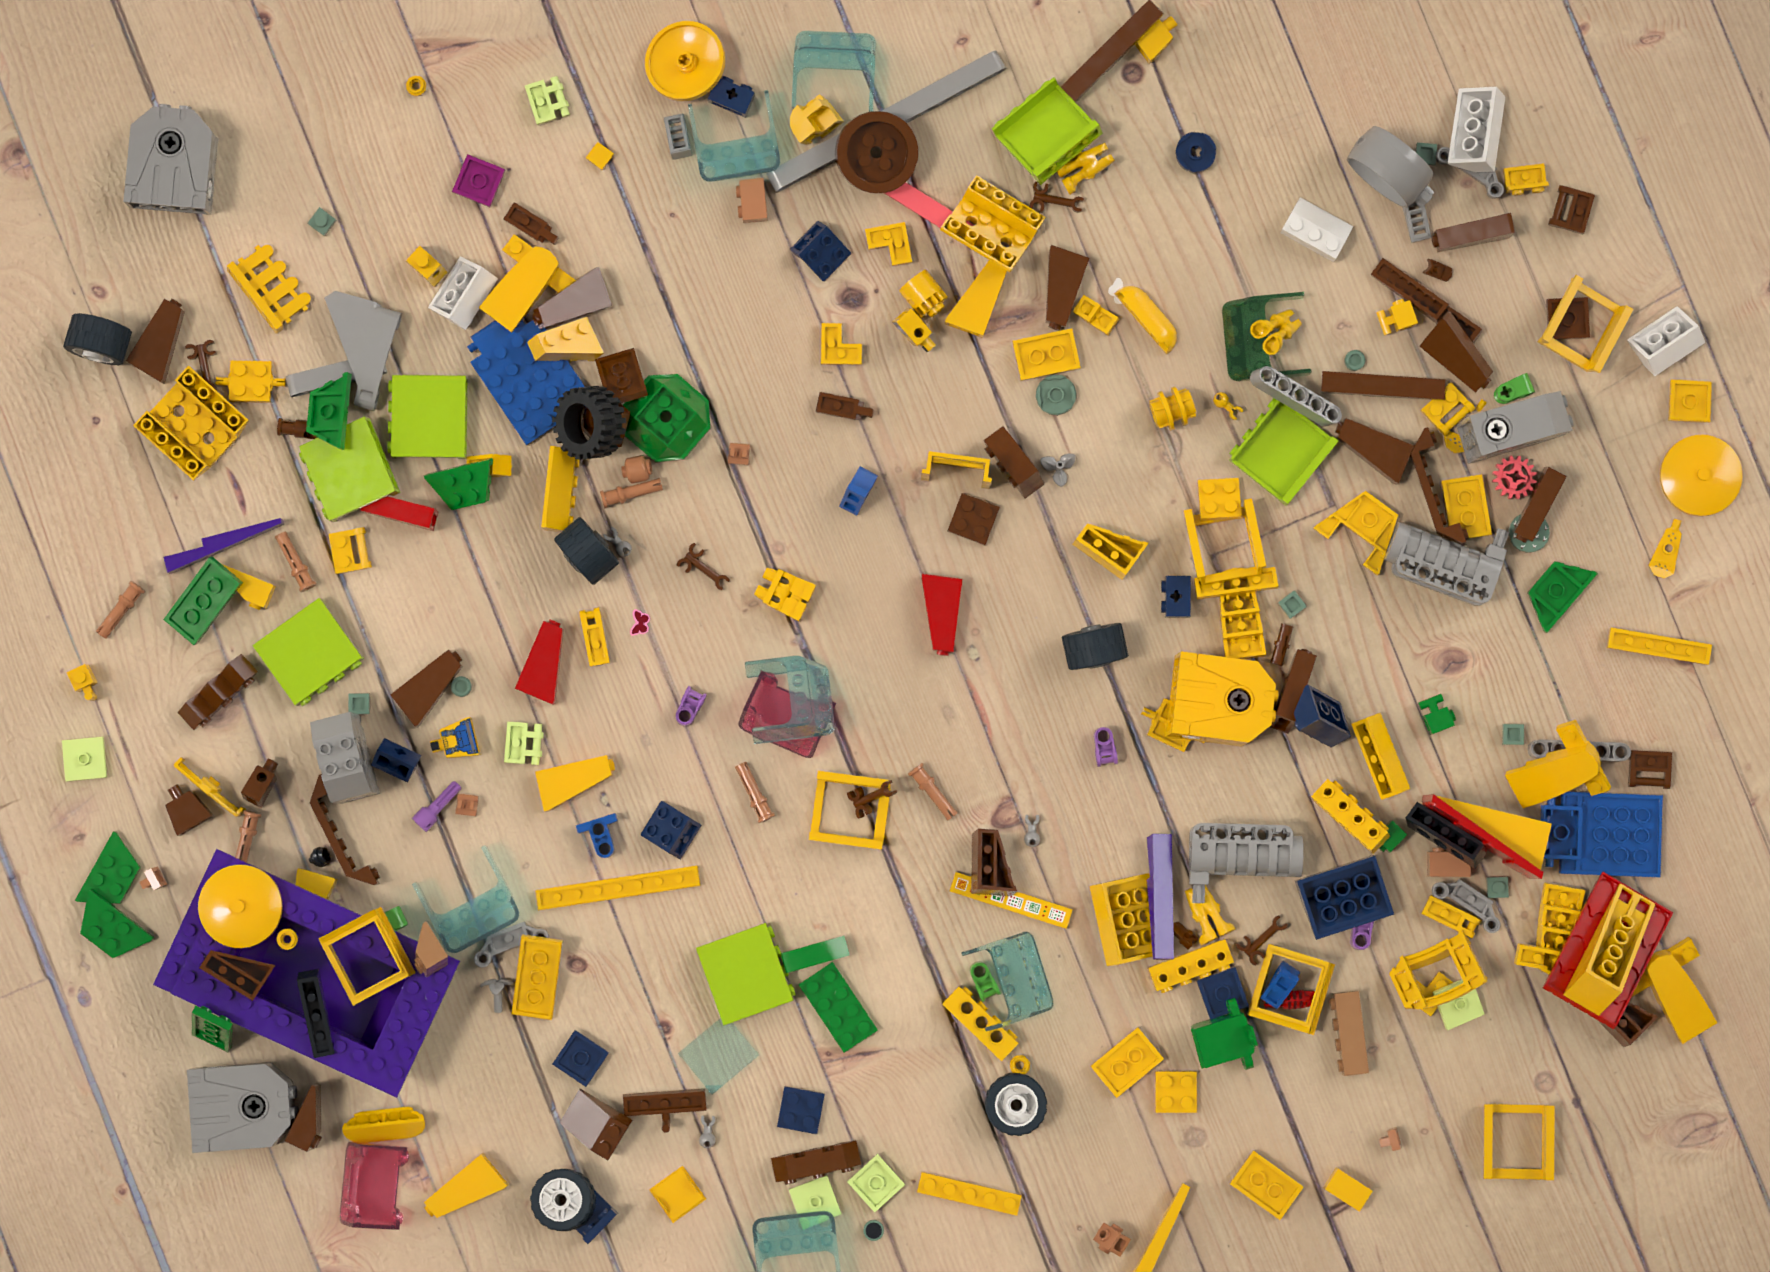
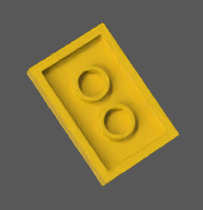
M1072 328L1012 341L1021 381L1081 368Z
M1482 474L1442 480L1441 486L1448 526L1460 523L1461 528L1466 527L1469 539L1492 535Z
M1137 1027L1090 1067L1113 1095L1118 1098L1164 1060V1058Z
M1254 1150L1229 1183L1279 1220L1282 1219L1304 1188Z

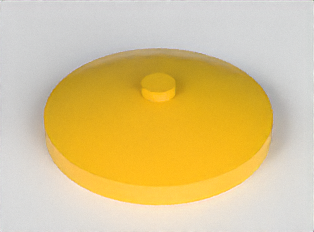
M680 21L663 28L652 39L645 55V70L650 83L660 94L676 101L695 100L710 92L719 82L725 68V51L720 39L710 28L694 21Z
M1693 435L1680 440L1668 450L1660 467V484L1664 495L1675 508L1692 516H1709L1724 510L1735 500L1742 484V466L1737 454L1726 442L1710 435Z
M232 865L214 873L203 886L198 901L199 918L206 932L215 941L232 948L252 947L266 940L277 928L283 908L281 893L275 881L261 869L249 865Z

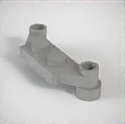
M1442 147L1438 150L1436 160L1439 164H1448L1450 148ZM1440 155H1445L1446 160H1443ZM1459 168L1484 185L1489 198L1496 199L1503 194L1504 187L1498 182L1495 172H1472ZM1491 189H1495L1497 194H1493Z
M1458 879L1456 883L1447 884L1438 882L1432 886L1431 892L1435 898L1443 899L1448 896L1481 918L1485 931L1495 933L1500 929V921L1495 917L1492 909L1493 901L1462 880ZM1437 887L1442 888L1441 894H1437ZM1489 921L1493 922V927L1491 929L1488 927Z
M522 922L487 935L485 945L474 957L475 964L479 967H487L491 963L493 955L519 946L522 934L538 937L542 933L545 938H549V934L544 929H535ZM482 955H485L487 957V961L485 963H482L480 960V957Z

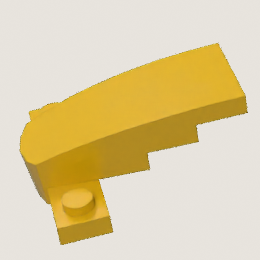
M515 234L502 251L518 263L504 276L479 307V309L511 333L523 317H526L547 286H550L556 292H560L576 281L559 268L556 257L549 250L537 246L532 248Z
M1232 568V569L1225 570V571H1223V572L1232 571V570H1238V569H1244V568ZM1262 568V575L1201 585L1200 579L1194 578L1197 600L1219 597L1225 657L1250 659L1266 656L1263 628L1259 614L1260 610L1255 592L1278 589L1276 568Z
M1576 720L1557 725L1556 731L1566 749L1548 752L1543 758L1527 761L1523 767L1506 771L1505 777L1522 808L1557 797L1585 783L1591 796L1610 791L1611 785L1601 768L1599 753L1586 740Z
M1544 882L1538 916L1536 946L1518 943L1514 964L1538 968L1543 973H1550L1581 912L1586 890Z
M1689 937L1667 950L1653 953L1632 995L1633 997L1650 986L1668 1023L1671 1024L1682 1044L1717 1024L1707 1003L1682 968V966L1700 956L1692 939Z

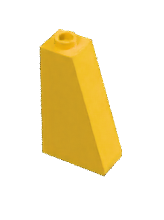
M989 260L946 317L945 325L983 338L1007 270Z
M608 755L535 771L544 812L558 807L613 776L612 771H615L613 758L609 759Z
M482 1153L424 1202L426 1205L424 1208L431 1217L435 1215L438 1218L500 1191L509 1184Z

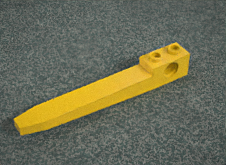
M1182 1183L1133 1272H1152L1189 1192L1190 1186Z

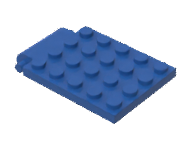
M494 320L471 336L473 343L468 345L467 348L471 353L479 349L481 355L470 363L524 443L528 445L556 426V422H552V417L557 415L553 410L555 406L560 405L557 402L559 397H564L563 393L570 391L572 388L585 386L567 360L535 361L527 342L535 335L547 331L546 328L539 329L533 320L528 324L521 320L511 333Z
M1566 792L1561 794V806L1555 805L1556 797L1547 800V805H1541L1540 821L1552 824L1544 855L1545 867H1553L1554 859H1559V874L1601 875L1602 872H1605L1610 876L1661 877L1663 795L1600 793L1591 796L1587 792Z

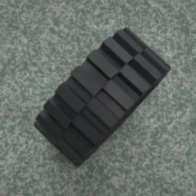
M603 386L572 388L570 391L563 393L564 397H559L557 402L560 405L555 406L553 410L557 413L556 416L552 417V422H556L553 433H558L559 437L556 438V441L563 444L561 449L563 452L568 451V456L575 457L578 460L610 456L612 452L617 451L618 446L616 444H622L623 438L620 435L625 434L626 431L625 428H622V423H626V417L622 418L621 413L625 411L623 407L618 406L621 402L619 398H612L615 394L611 390L606 391L607 388ZM584 405L590 410L594 421L593 433L589 440L586 439L581 428V412Z

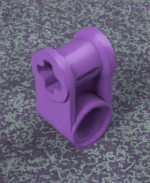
M691 686L687 687L676 712V721L679 725L686 727L693 723L707 694L704 693L702 695L692 690ZM683 711H687L691 715L690 720L687 722H682L679 719V715Z
M1106 727L1096 729L1094 732L1097 767H1101V764H1118L1112 731ZM1102 730L1107 731L1109 734V738L1105 742L1098 740V733Z
M1374 921L1351 928L1350 944L1355 950H1364L1370 945ZM1358 935L1365 938V944L1362 947L1355 943Z

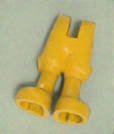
M1106 143L1080 152L1074 157L1075 160L1068 162L1057 171L1059 177L1063 178L1078 167H1083L1078 173L1062 179L1069 195L1076 191L1077 184L1084 178L1086 180L1093 179L1097 173L1115 161L1112 154L1097 161L1096 157L1108 150Z
M1291 309L1278 314H1272L1270 321L1257 320L1251 325V334L1257 339L1265 337L1275 328L1278 329V332L1271 334L1263 342V350L1267 354L1274 355L1281 350L1283 339H1291L1292 335L1302 325L1299 318L1294 322L1289 320L1295 314Z
M1206 885L1205 903H1192L1193 889L1185 890L1186 898L1192 911V918L1197 923H1200L1202 928V935L1199 938L1201 946L1218 938L1208 921L1207 915L1214 921L1219 937L1235 930L1232 923L1225 922L1220 916V904L1216 903Z

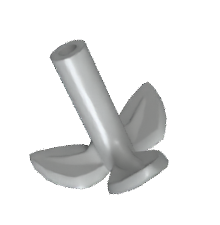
M1064 454L1061 456L1060 461L1057 462L1054 457L1050 456L1040 459L1041 465L1045 470H1056L1053 480L1060 487H1063L1067 482V474L1062 469H1068L1073 466L1075 454Z
M503 978L487 980L480 987L489 985L490 991L494 995V1012L501 1013L502 990L505 985L515 986V983Z

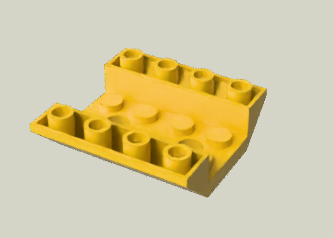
M976 175L953 213L945 220L940 230L1008 272H1011L1030 245L1046 217ZM966 221L973 222L975 226L968 225ZM1001 242H1006L1009 247H1004Z
M188 365L175 379L177 383L150 412L146 411L133 426L194 481L211 468L237 440L249 420ZM177 406H183L184 414L180 417L174 415V409ZM207 433L214 435V441L211 444H205L203 440Z

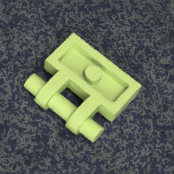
M558 76L550 78L552 86L546 87L544 80L525 85L537 125L556 120L554 112L558 110L561 111L562 117L570 115L568 110L569 103L565 100L563 84L559 82ZM555 93L558 103L552 104L549 94Z
M507 722L504 763L525 764L526 756H532L531 765H539L540 757H542V751H540L541 739L544 737L542 724H534V732L528 731V723ZM527 738H533L532 750H526Z

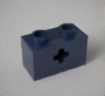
M723 76L711 90L708 103L746 118L755 97V92L752 91L753 88L745 84H741V86L733 83L734 80ZM734 91L736 97H733L731 100L729 99L728 93L732 94V92Z
M1165 576V580H1161V593H1165V601H1161V613H1165V618H1190L1191 576ZM1174 591H1177V595L1181 596V598L1178 599L1177 602H1174V599L1170 598V595H1173Z
M384 738L376 751L371 766L408 783L422 755Z

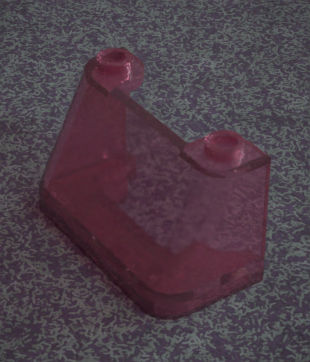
M761 670L744 706L738 726L749 734L805 758H812L836 703L828 697H819L813 702L778 686V680L774 674Z
M348 1142L345 1153L340 1205L341 1224L352 1228L400 1229L403 1214L396 1208L399 1168L403 1167L409 1159L407 1147Z

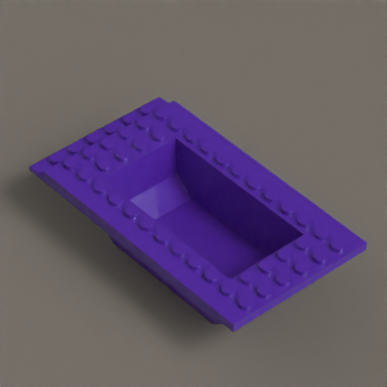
M216 849L153 985L198 1007H207L218 1016L223 1015L237 1025L398 1098L460 964V960L448 955V965L426 978L424 973L420 974L414 965L418 941L395 931L416 973L353 1006L319 938L362 915L264 871L275 881L282 897V915L277 928L266 940L252 947L232 948L220 944L206 932L200 921L198 901L201 890L214 873L232 865L256 866ZM375 921L331 944L357 994L400 971ZM284 929H291L298 936L296 946L289 950L282 949L277 943V935ZM286 935L284 941L290 943L291 937ZM210 950L275 965L253 1001L199 969ZM319 969L335 1052L333 1055L318 1058L313 1057L297 984L298 972Z

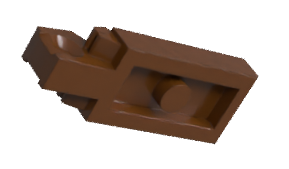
M515 202L503 218L507 223L541 243L547 240L555 245L559 239L558 236L550 232L552 227L547 222Z
M819 392L816 413L851 420H861L862 416L869 418L873 416L874 410L864 407V402L858 399Z

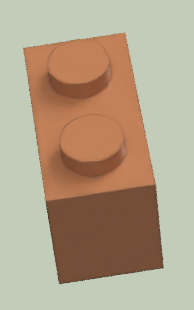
M764 178L739 180L740 186H736L737 198H741V206H738V217L743 218V223L768 221Z
M1432 848V852H1427V877H1471V866L1451 853L1445 852L1443 848Z

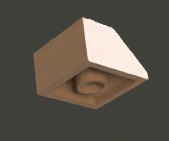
M424 922L416 948L414 965L420 974L424 973L426 978L448 965V955L428 923Z

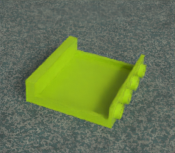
M1054 77L1050 81L1044 82L1039 90L1030 94L1021 105L1014 107L1009 115L997 121L992 128L995 137L1040 185L1103 134L1100 125L1095 119L1092 121L1058 85Z
M392 375V380H389L388 390L392 393V401H388V412L392 413V421H388V433H391V441H388L387 447L388 453H391L392 458L467 459L468 378L466 376Z
M1273 398L1267 406L1270 410L1266 414L1261 413L1255 420L1257 426L1253 431L1249 428L1243 435L1242 439L1245 441L1241 446L1236 444L1229 454L1232 457L1229 461L1287 506L1338 443V440L1333 436L1330 437L1304 415Z
M364 416L347 424L344 450H340L319 438L299 446L301 451L299 453L300 459L304 464L306 463L309 470L307 471V476L316 487L314 493L324 507L322 508L323 515L331 522H337L338 518L386 496H395L401 493L370 418Z
M321 598L316 599L252 645L296 706H304L312 700V695L315 693L321 694L329 688L327 686L333 680L335 683L345 677L344 673L347 670H355L362 665L361 660L364 659Z
M766 923L696 948L723 1026L794 1001L792 996L796 994L793 985H788L786 980L789 974L786 973L784 965H781L779 961L781 951L778 945L774 946L772 938L775 935L772 926L767 927Z

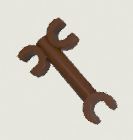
M1034 182V197L1030 202V208L1033 209L1034 204H1039L1041 207L1040 212L1042 213L1045 207L1043 202L1071 207L1074 212L1081 213L1082 209L1077 208L1075 203L1077 201L1083 202L1084 198L1078 196L1074 199L1047 195L1045 193L1048 191V184L1045 183L1043 190H1038L1037 182Z
M207 340L204 344L196 346L187 344L185 346L186 349H194V354L187 356V359L195 360L198 357L202 378L217 391V387L211 382L206 354L208 356L217 354L216 351H208L207 349L209 345L215 344L214 341Z
M692 543L689 546V552L677 562V566L679 567L682 563H687L688 568L685 570V573L691 571L692 565L712 579L717 589L722 591L723 587L719 585V581L725 579L729 582L730 579L726 575L717 574L701 562L698 558L704 554V550L702 549L698 554H695L693 548L696 544Z
M892 780L882 783L880 789L865 796L861 786L855 789L857 795H855L853 790L847 792L849 800L853 801V805L856 808L855 814L858 819L865 816L863 810L866 815L873 813L871 806L867 803L882 796L890 797L897 793V790L890 791L888 789V785L893 783Z
M1279 915L1273 918L1272 925L1252 944L1247 936L1243 937L1247 942L1245 947H1241L1238 943L1235 944L1238 950L1244 951L1249 957L1252 965H1257L1253 960L1254 955L1258 954L1261 958L1265 957L1261 951L1256 950L1278 930L1282 931L1287 928V923L1281 927L1277 926L1276 922L1280 918Z

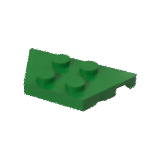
M344 372L342 374L343 377L336 381L330 380L323 387L311 391L309 397L306 432L340 450L345 448L352 376L349 372Z
M489 458L427 473L424 475V479L451 510L485 503L490 498L489 486L492 476L489 474L493 459Z
M1554 561L1530 588L1527 594L1545 633H1548L1598 574L1597 572Z
M112 832L77 895L76 902H86L88 892L92 889L109 903H122L141 867L136 859L133 858L130 850L125 846L117 832Z
M90 889L80 931L81 935L111 958H115L152 941L154 936L94 890Z

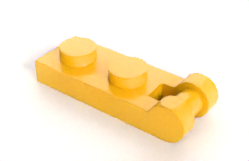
M600 607L593 608L592 611L587 612L586 610L579 611L589 666L593 667L610 663ZM595 618L596 624L588 625V619Z
M1429 895L1421 912L1422 915L1457 932L1462 930L1471 939L1475 935L1474 930L1476 926H1479L1482 921ZM1464 920L1469 921L1467 928L1462 927Z

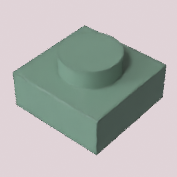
M1417 142L1416 153L1428 165L1435 166L1437 144Z
M319 207L307 224L325 236L337 220Z
M1295 590L1278 602L1289 619L1307 607Z
M348 694V712L370 714V694Z
M1502 724V745H1524V724Z
M1508 877L1486 878L1487 898L1509 897Z

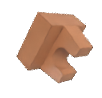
M730 443L728 464L748 466L750 445Z
M458 794L455 814L476 816L479 796Z
M158 866L145 871L144 873L147 878L139 882L143 889L152 886L153 890L167 885Z
M1397 1127L1388 1129V1136L1379 1139L1381 1148L1391 1145L1392 1151L1400 1150L1402 1145Z

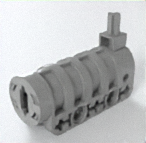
M1398 522L1388 544L1384 560L1392 563V573L1398 578L1473 606H1480L1488 602L1492 597L1507 552L1503 548L1509 532L1498 528L1493 543L1487 545L1485 553ZM1401 563H1404L1405 571L1402 570ZM1419 569L1425 572V578L1419 576ZM1439 577H1441V578H1442V582H1444V584H1443V585H1441V584H1440V583H1441V581H1440V580H1438V579H1439ZM1457 584H1461L1464 587L1463 593L1458 591ZM1478 591L1481 592L1480 596L1483 597L1482 600H1480L1479 595L1476 594Z
M1199 823L1190 830L1189 885H1193L1192 903H1205V885H1209V875L1302 876L1303 838L1302 836H1293V831L1288 826ZM1200 828L1201 832L1210 831V835L1205 834L1199 838V835L1195 832ZM1217 829H1222L1225 832L1224 839H1219L1216 836ZM1241 830L1245 834L1251 832V836H1245L1241 839L1239 835L1231 837V833H1237ZM1258 830H1263L1265 832V840H1260L1258 838ZM1280 832L1286 835V838H1284L1283 840L1280 836H1275L1274 838H1272L1273 834H1278Z

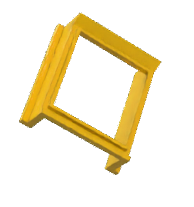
M1575 275L1574 278H1571V282L1542 337L1537 342L1586 372L1595 371L1600 373L1634 309L1628 305H1617L1582 283L1583 278ZM1577 291L1613 312L1590 359L1585 358L1552 338Z
M929 451L927 467L922 469L921 480L929 481L931 463L984 470L981 488L990 489L992 478H988L990 459Z
M1252 498L1245 499L1244 506L1241 507L1242 518L1245 519L1255 566L1250 568L1205 575L1195 526L1228 520L1200 521V514L1193 515L1192 509L1183 510L1197 579H1200L1201 585L1262 575V568L1266 567Z
M818 771L811 832H809L808 840L882 850L890 797L882 796L879 798L874 839L819 832L826 782L880 789L882 783L889 780ZM891 784L888 785V789H889L890 791H891Z
M382 907L373 909L319 938L353 1006L416 973ZM375 921L400 971L357 994L331 944Z
M1268 944L1247 1015L1314 1035L1336 964ZM1274 954L1322 969L1306 1022L1258 1008Z
M1484 1104L1483 1179L1554 1180L1555 1106ZM1493 1112L1542 1113L1541 1169L1492 1168Z

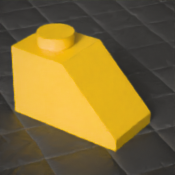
M485 454L467 456L466 464L492 458L493 464L490 466L489 474L492 477L511 476L512 456Z

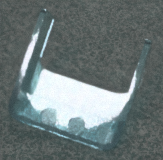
M801 31L798 33L794 49L792 110L796 107L797 79L800 70L804 68L865 71L870 77L869 112H872L876 58L875 38L867 33Z
M765 90L764 94L770 128L766 134L755 137L704 144L697 135L692 103L688 104L699 172L704 181L715 182L772 172L779 168L780 155L768 90Z
M801 656L745 662L747 678L787 673L792 712L790 721L785 724L752 728L754 744L826 736L834 731L835 723L829 672L826 666Z
M487 845L481 848L498 879L497 885L446 914L435 913L419 883L415 882L412 884L443 945L451 953H458L515 923L519 918L520 912L511 890Z
M1022 932L961 952L962 956L982 950H987L990 953L1008 1008L1007 1019L985 1027V1031L998 1029L1052 1009L1053 997L1034 937L1031 933Z
M815 1211L763 1217L754 1222L752 1231L757 1272H762V1263L769 1257L820 1251L832 1253L835 1258L836 1272H841L835 1219L830 1212Z

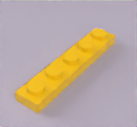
M1612 627L1609 630L1607 648L1703 665H1709L1712 649L1711 644Z
M921 1172L917 1193L1016 1216L1018 1215L1022 1197L1019 1194Z

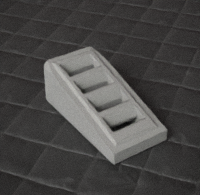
M684 114L664 117L672 159L676 160L692 156ZM681 122V125L670 127V124ZM683 131V133L671 135L673 132ZM684 139V141L673 143L675 140Z
M1414 202L1407 208L1402 207L1411 243L1430 239L1431 233L1425 205L1422 208L1419 207L1410 211L1409 207L1416 206ZM1421 214V217L1411 219L1410 215ZM1423 222V225L1415 227L1412 225V223ZM1425 230V233L1414 235V231Z

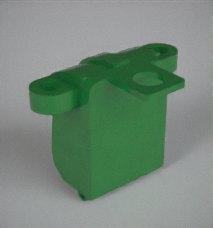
M1235 998L1226 1000L1229 1014L1191 1026L1201 1069L1241 1058L1245 1070L1254 1068L1251 1055L1255 1053L1254 1046H1258L1253 1026L1248 1024L1244 1013L1239 1011Z

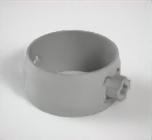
M1373 126L1358 139L1349 153L1347 161L1352 169L1371 187L1390 201L1405 208L1413 202L1422 208L1431 200L1434 191L1428 187V184L1434 175L1433 171L1414 150L1399 138L1378 126Z

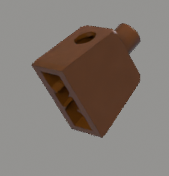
M268 758L263 767L259 765L255 767L241 791L244 800L262 808L277 780L274 774L278 766L277 762ZM261 778H266L264 782H259Z
M178 784L167 790L173 800L165 806L177 836L185 834L214 816L194 791L190 790L183 793Z

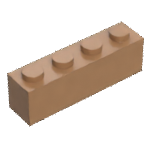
M1359 991L1332 993L1333 998H1330L1331 1011H1335V1019H1332L1333 1030L1337 1031L1338 1039H1335L1336 1052H1340V1059L1337 1060L1338 1071L1342 1072L1343 1076L1369 1073Z

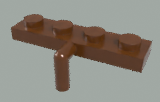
M705 1089L623 1094L625 1116L662 1114V1131L664 1133L670 1131V1113L707 1111Z

